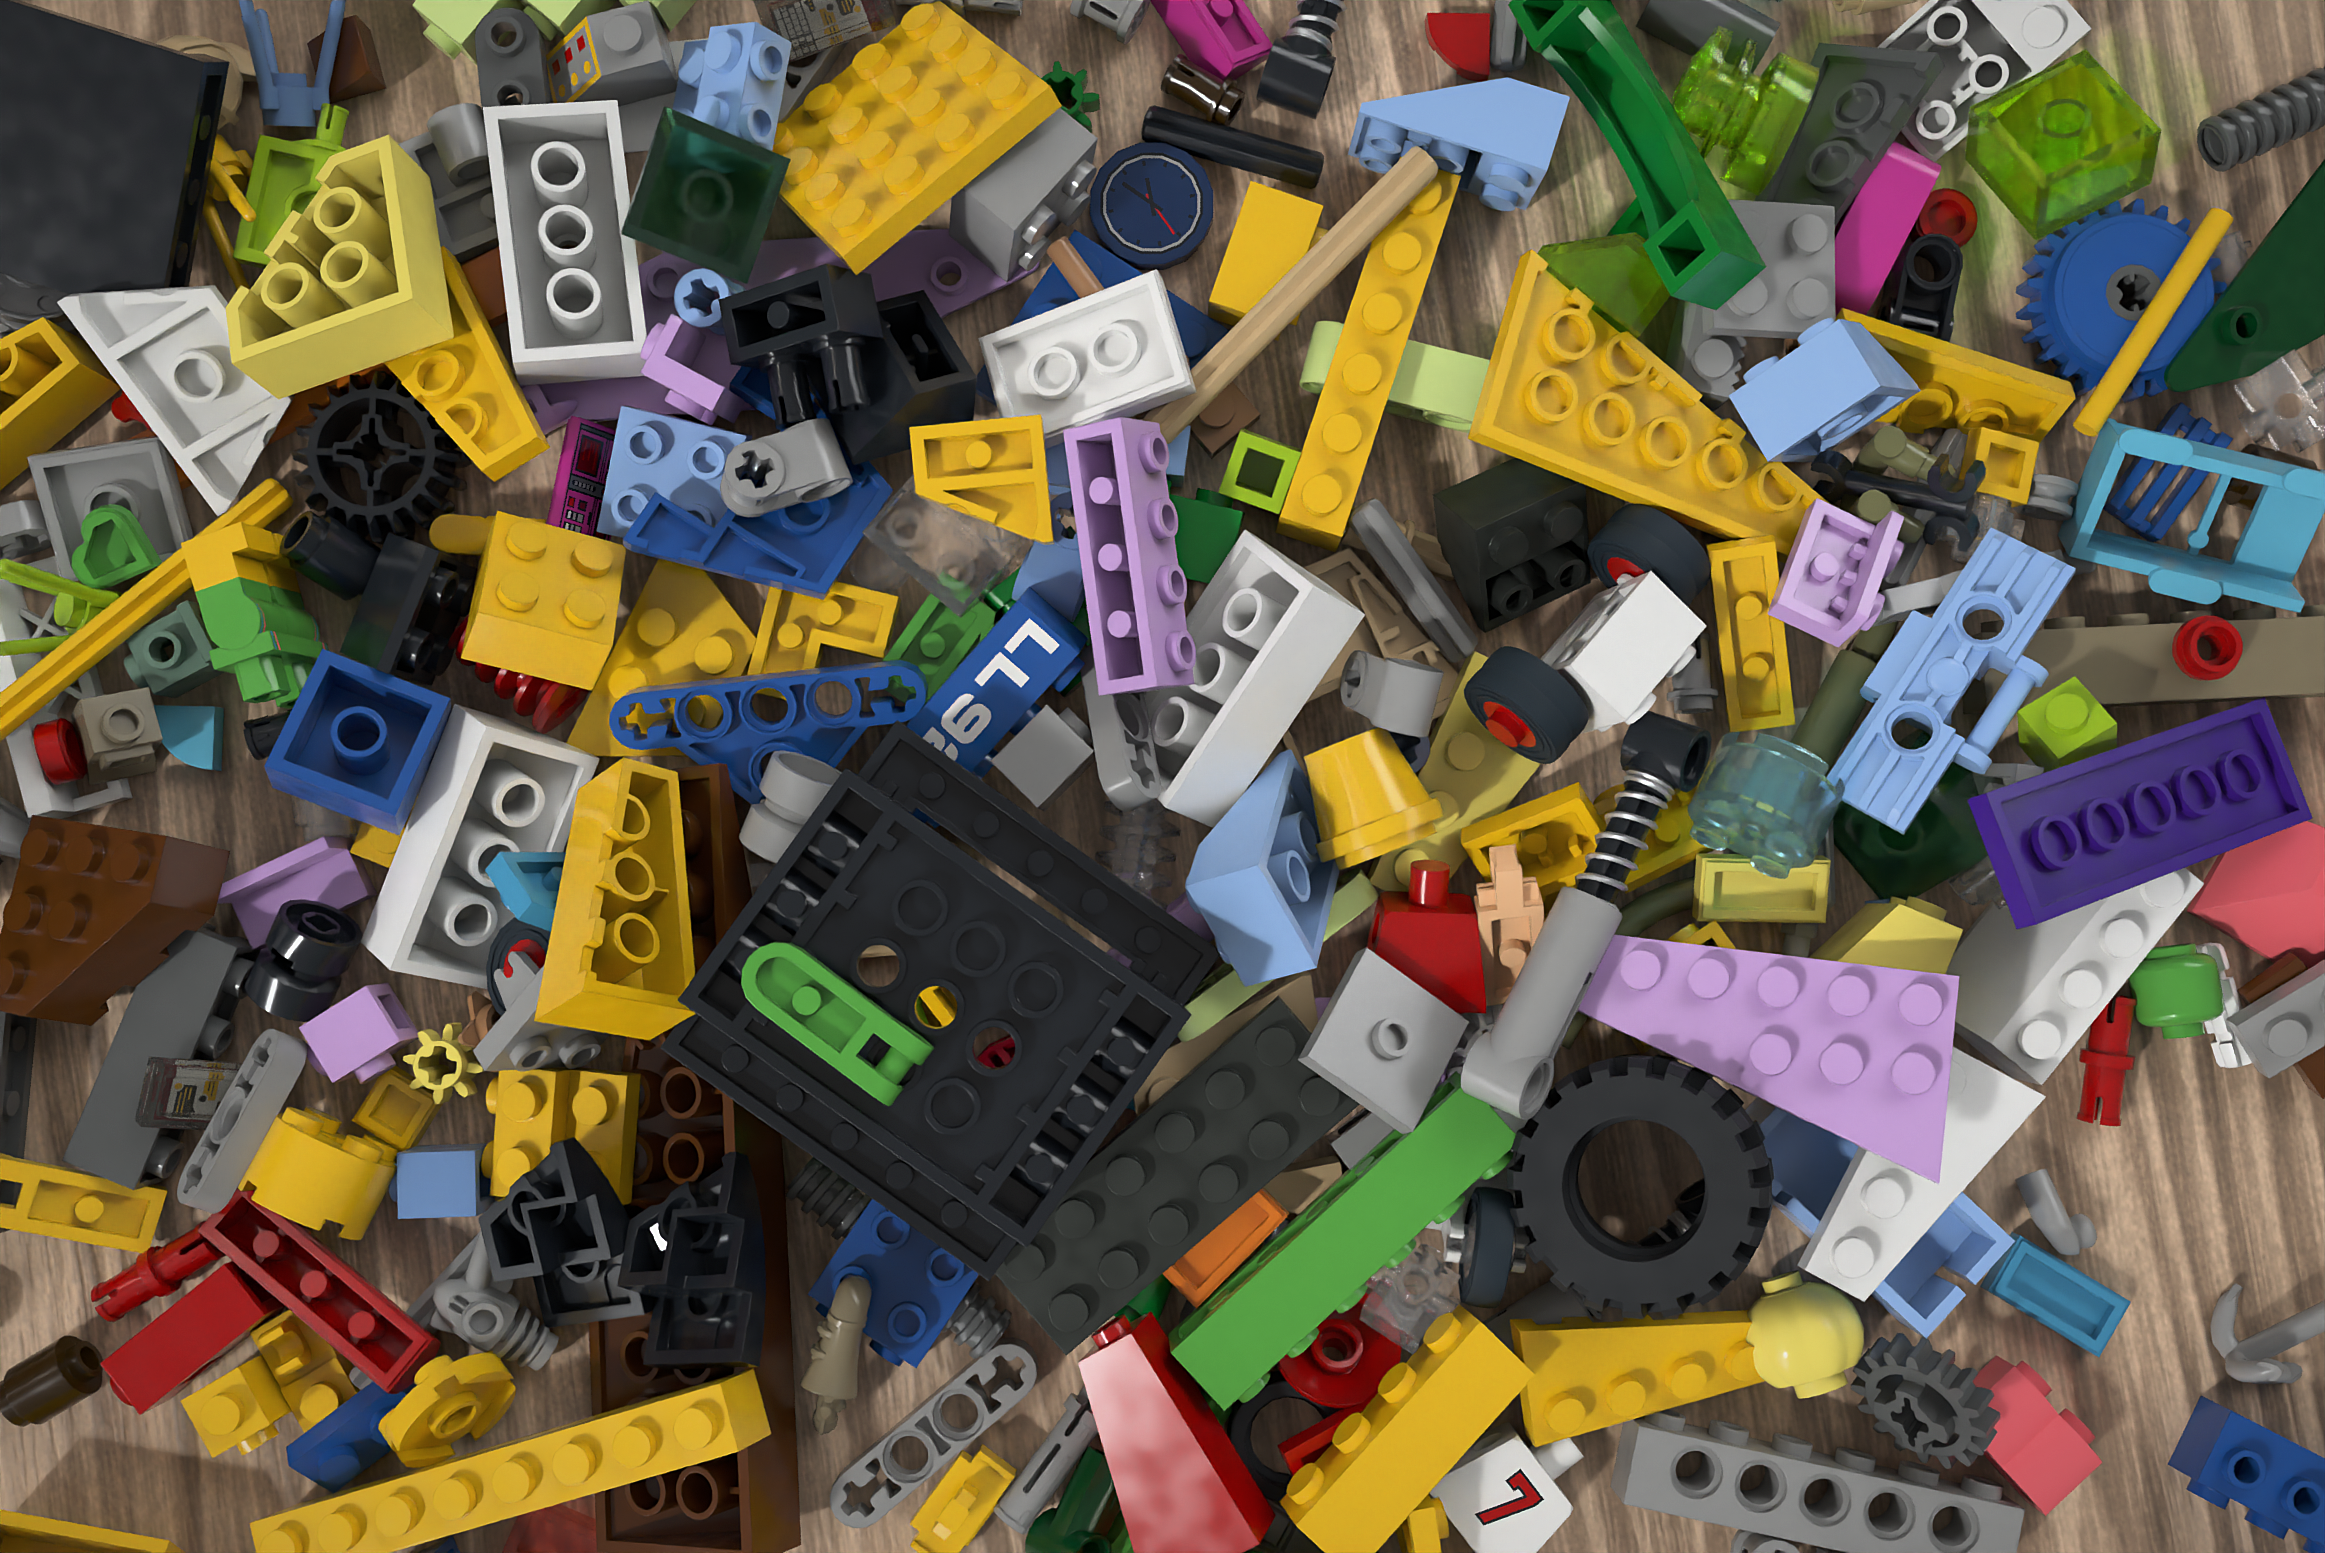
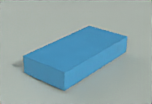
M2011 1232L2009 1236L2015 1242L1990 1268L1980 1287L2089 1353L2100 1357L2131 1302L2021 1235Z

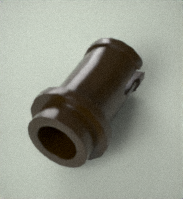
M1178 54L1173 59V64L1177 65V69L1171 64L1169 65L1161 82V91L1173 95L1206 115V120L1209 122H1219L1226 126L1230 125L1238 114L1245 98V92L1237 88V80L1229 77L1224 81L1191 62L1183 54Z

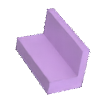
M323 836L222 883L217 904L231 903L250 946H253L252 949H263L267 947L265 942L281 905L285 902L305 899L321 902L344 911L376 896L377 892L361 857L350 853L354 843L352 838Z

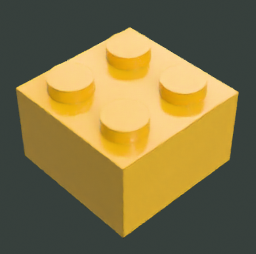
M497 511L479 560L461 659L592 691L613 647L626 548L622 544Z

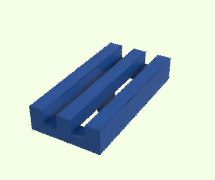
M2182 402L2172 406L2154 430L2155 432L2173 436L2179 428L2186 433L2183 437L2184 439L2221 448H2227L2233 440L2224 432L2216 434L2209 429L2212 423L2205 418L2195 419L2189 414L2192 409ZM2136 456L2109 493L2103 509L2147 541L2153 543L2160 541L2209 473L2208 471L2189 467L2149 523L2145 520L2146 516L2183 465L2165 463L2131 510L2124 503L2155 461Z

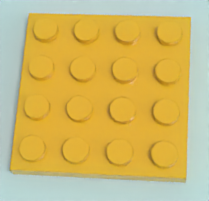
M941 1L923 3L910 9L903 16L901 24L878 43L870 44L860 50L855 55L852 64L829 83L821 84L810 91L805 97L803 104L785 122L777 123L770 167L752 169L855 275H858L1062 107L1050 85Z

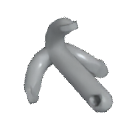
M2235 1283L2230 1290L2218 1299L2210 1324L2213 1345L2225 1359L2227 1374L2238 1381L2253 1384L2294 1383L2302 1376L2303 1370L2301 1366L2269 1358L2325 1332V1300L2239 1342L2235 1337L2234 1323L2238 1310V1298L2243 1287Z

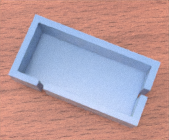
M1756 1098L1745 1111L1752 1121L1757 1120L1765 1136L1763 1143L1767 1156L1772 1159L1774 1173L1772 1181L1773 1205L1811 1239L1859 1146ZM1961 1192L1873 1291L1871 1296L1901 1324L1927 1339L1966 1296L1957 1285L1934 1273L1942 1266L1948 1272L1976 1285L2015 1240Z

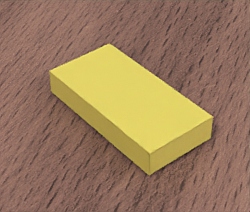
M1696 853L1692 916L1697 921L1707 922L1716 920L1717 922L1826 923L1831 860L1823 855Z

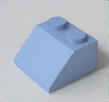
M1827 318L1805 330L1797 339L1800 346L1781 360H1779L1778 356L1770 357L1747 371L1743 376L1746 384L1730 394L1729 398L1768 462H1813L1821 451L1831 450L1921 390L1914 379L1861 323L1843 319L1834 321L1833 318Z

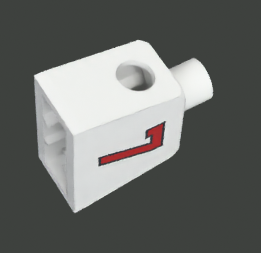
M1506 1422L1482 1434L1431 1490L1430 1494L1433 1498L1439 1497L1441 1499L1447 1517L1475 1553H1537L1571 1515L1573 1506L1554 1480L1584 1456L1570 1438L1539 1447L1534 1445L1528 1447L1510 1422Z

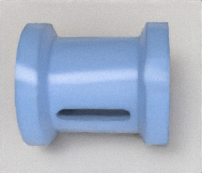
M705 268L691 270L683 275L677 283L674 292V304L679 316L692 326L710 329L715 334L725 336L719 299L715 300L713 292H718L720 295L719 299L746 291V289L730 279L722 277L715 271ZM711 305L712 314L707 313L706 307Z

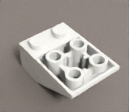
M1929 0L1877 47L1937 52L1945 65L1901 132L1921 155L1936 162L2090 33L2091 27L2067 0Z

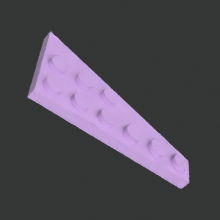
M1613 936L1577 1012L1644 1042L1675 1059L1694 1066L1802 1120L1842 1137L1875 1155L1890 1160L1936 1184L1940 1182L1960 976L1630 936Z

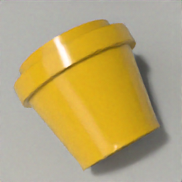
M1378 727L1303 757L1306 763L1321 841L1315 844L1322 863L1335 859L1338 870H1342L1437 833L1433 820L1444 816L1438 797L1432 799L1429 797L1388 730Z

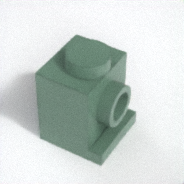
M189 600L178 604L176 611L145 626L125 640L132 654L124 658V666L130 678L139 688L149 687L155 695L177 698L225 673L213 668L209 651L219 648V646L211 640L206 630L199 603ZM174 644V654L169 659L164 648Z

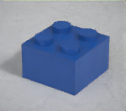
M322 648L264 765L272 788L400 836L419 795L451 714V698Z

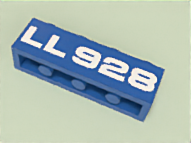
M1029 586L924 704L917 715L908 722L906 727L976 777L982 779L994 766L991 760L999 753L994 747L1009 731L1012 735L1016 736L1042 710L1035 701L1051 685L1060 693L1082 669L1085 662L1077 655L1088 638ZM918 808L913 814L923 823L927 821L935 829L940 825Z

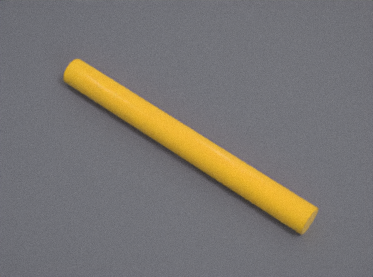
M2219 208L2209 209L2073 423L2076 430L2091 437L2098 435L2233 223L2234 219L2228 212Z

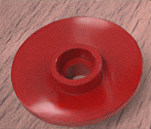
M1366 1292L1346 1312L1338 1313L1334 1310L1316 1327L1319 1330L1318 1336L1304 1352L1294 1358H1290L1286 1354L1277 1365L1287 1382L1307 1399L1327 1407L1349 1408L1364 1402L1372 1393L1378 1390V1386L1385 1374L1392 1367L1400 1363L1402 1352L1400 1334L1387 1309ZM1334 1347L1342 1353L1344 1360H1331L1323 1354L1322 1349Z

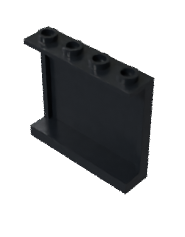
M0 0V273L67 294L189 287L230 62L207 54H187L20 0Z

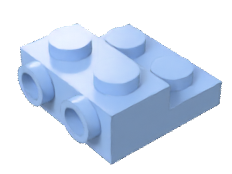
M757 22L710 27L708 40L685 42L682 59L678 68L679 77L672 115L667 128L668 137L663 164L681 173L770 167L792 42Z

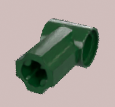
M1090 1445L1087 1447L1057 1508L1044 1511L1029 1528L1025 1540L1026 1553H1111L1112 1548L1106 1536L1120 1509V1503L1103 1451Z

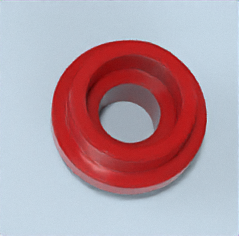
M2212 615L2199 616L2186 621L2175 633L2172 643L2173 658L2179 669L2190 678L2200 681L2216 680L2228 675L2238 664L2243 651L2242 638L2237 629L2228 621ZM2200 638L2207 640L2211 646V655L2207 660L2202 659L2197 650V641Z

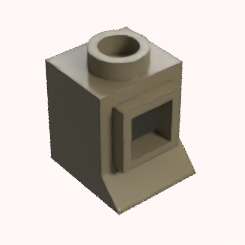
M149 687L78 701L71 715V720L89 785L157 772L155 751L162 742L163 737Z

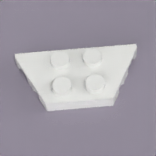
M209 285L70 294L57 302L215 514L220 516L231 507L295 396L290 395L278 400L231 363L225 308L228 303L217 287Z

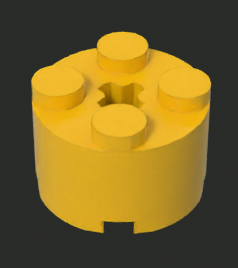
M288 1106L284 1113H278L239 1183L238 1189L241 1192L255 1190L251 1197L253 1201L294 1222L320 1231L328 1219L344 1225L338 1237L349 1240H362L397 1171L394 1160L399 1150L373 1135L364 1134L361 1139L348 1134L344 1136L337 1131L342 1121L323 1111L307 1106L304 1111Z

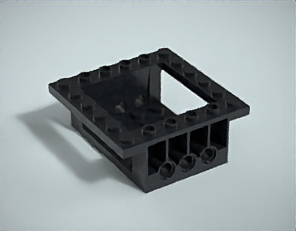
M897 720L858 774L847 768L844 769L678 998V1001L696 1014L677 1024L660 1048L990 1281L1017 1242L1026 1248L1030 1245L1192 1014L1184 1005L1220 954L1218 949ZM917 808L1130 959L1132 962L1127 968L913 816ZM774 942L792 943L804 949L898 1021L922 1036L934 1047V1050L922 1066L914 1063L899 1084L904 1089L891 1106H887L871 1096L758 1011L747 1000L741 985L742 969L753 952L759 947ZM884 945L893 950L897 955L899 972L892 983L885 986H875L868 983L862 977L859 970V960L862 953L870 946ZM932 986H941L948 989L954 995L957 1001V1013L949 1024L933 1027L920 1019L916 1003L918 996L924 989ZM997 1027L1004 1029L1012 1036L1015 1043V1054L1006 1065L996 1068L988 1067L977 1059L974 1053V1040L984 1029ZM873 1034L859 1052V1055L876 1066L891 1046L876 1034Z

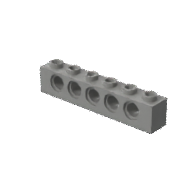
M1669 1409L1623 1422L1610 1487L1625 1505L1847 1553H2017L2025 1509L2002 1493L2004 1487L2002 1484L1984 1477L1964 1474L1962 1483L1939 1479L1940 1472L1923 1464L1900 1461L1898 1469L1875 1465L1876 1458L1874 1456L1845 1447H1837L1835 1456L1812 1451V1443L1786 1434H1773L1772 1442L1748 1437V1429L1721 1420H1710L1709 1429L1685 1424L1686 1416ZM1690 1451L1702 1452L1701 1466L1694 1474L1686 1477L1676 1475L1677 1462L1685 1453ZM1754 1465H1764L1765 1475L1760 1485L1751 1490H1741L1740 1479L1745 1470ZM1817 1479H1827L1828 1486L1824 1497L1816 1503L1805 1504L1804 1494L1809 1484ZM1881 1493H1890V1504L1887 1510L1880 1516L1869 1517L1868 1508L1873 1498ZM1952 1506L1953 1516L1950 1523L1941 1530L1933 1531L1932 1523L1935 1515L1941 1509Z

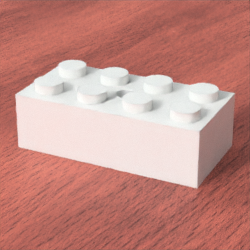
M618 100L483 107L512 360L519 385L645 376L640 372L646 361L640 355L647 335ZM565 245H574V246H577V247H574V248H571V249H562V248H561V247H563V246H565Z

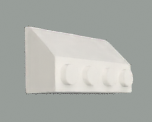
M1247 530L1243 531L1186 618L1187 632L1192 636L1196 648V662L1192 668L1194 684L1144 692L1161 781V792L1157 799L1165 808L1212 828L1218 824L1245 793L1365 616L1362 611L1331 586Z
M454 704L361 943L389 970L487 989L486 966L490 947L499 930L515 918V915L503 904L500 892L485 869L499 852H563L570 833L577 791L592 780L600 759L591 753L548 735L538 733L536 730L512 720Z
M2182 868L2037 925L2016 929L2003 892L2000 890L1960 939L1946 971L1947 975L1960 976L1954 1031L2011 1078L2042 1085L2204 883L2186 868Z

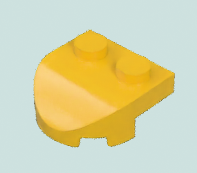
M1577 782L1462 828L1461 845L1487 883L1492 882L1489 847L1516 844L1518 862L1522 867V878L1536 877L1544 904L1545 922L1561 888L1565 886L1577 888L1575 876L1585 872L1587 868L1585 856L1595 852L1597 847L1595 835L1604 832L1606 825L1581 784Z

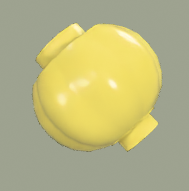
M1799 1270L1780 1274L1762 1281L1765 1294L1761 1295L1748 1309V1317L1753 1323L1750 1325L1746 1341L1755 1347L1753 1351L1754 1366L1760 1377L1776 1388L1793 1386L1799 1399L1825 1394L1848 1384L1844 1370L1858 1364L1864 1346V1327L1853 1303L1841 1291L1829 1284L1802 1281Z

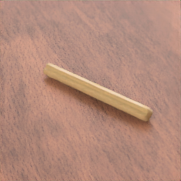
M1419 146L1412 147L1190 370L1196 393L1151 409L1145 415L1143 421L1159 423L1160 433L1165 438L1167 444L1171 443L1436 177L1438 166L1434 159Z

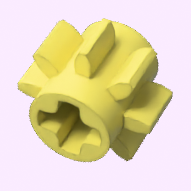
M461 1022L446 1024L442 1039L433 1029L421 1030L417 1034L423 1046L417 1053L403 1056L404 1062L413 1065L416 1077L410 1084V1089L426 1087L434 1090V1104L448 1102L453 1093V1086L458 1094L464 1098L475 1095L478 1092L472 1079L477 1073L484 1072V1069L473 1052L475 1048L458 1042V1035L462 1032ZM446 1053L447 1059L457 1062L456 1072L449 1073L448 1066L439 1064L440 1054Z

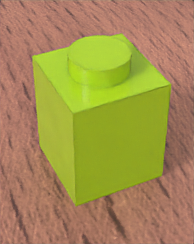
M1241 428L1218 493L1280 514L1301 455V449Z
M2076 676L2017 711L2019 746L2036 766L2044 767L2043 773L2117 748V722Z

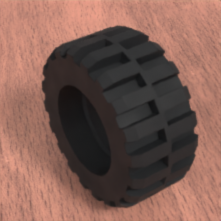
M1638 1053L1618 1055L1592 1063L1556 1082L1539 1111L1532 1118L1528 1119L1523 1128L1517 1131L1511 1147L1516 1152L1515 1162L1513 1166L1507 1168V1189L1514 1190L1516 1205L1510 1208L1511 1216L1514 1220L1515 1228L1523 1227L1529 1237L1530 1243L1524 1248L1534 1264L1543 1260L1554 1273L1550 1281L1564 1293L1573 1288L1586 1296L1583 1302L1584 1305L1603 1312L1607 1306L1622 1309V1317L1644 1319L1646 1314L1650 1312H1661L1664 1318L1684 1313L1690 1305L1698 1302L1704 1305L1719 1296L1723 1288L1732 1280L1736 1281L1748 1266L1760 1245L1771 1216L1774 1200L1772 1197V1181L1774 1179L1772 1159L1767 1156L1763 1143L1765 1136L1757 1120H1751L1742 1107L1744 1102L1731 1088L1727 1091L1713 1080V1076L1696 1067L1677 1062L1678 1059L1659 1054L1656 1056H1639ZM1628 1120H1645L1661 1124L1680 1135L1698 1157L1705 1181L1704 1201L1695 1222L1679 1237L1654 1246L1633 1245L1615 1238L1606 1232L1588 1212L1581 1197L1578 1183L1580 1162L1593 1138L1613 1124Z

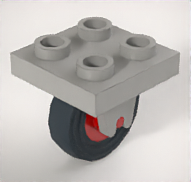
M516 917L499 930L490 947L486 966L487 989L493 1006L501 1017L473 1052L484 1071L518 1070L525 1072L538 1068L566 1067L568 1069H576L582 1067L598 1056L602 1043L610 1034L534 1021L551 932L519 921Z

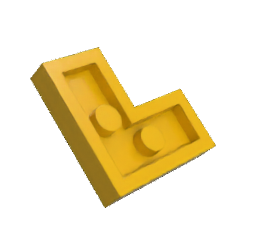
M838 581L835 582L824 600L769 587L747 676L819 668L824 646L883 660L889 650L901 599L898 596ZM763 688L756 692V694L786 701L783 694L774 688Z

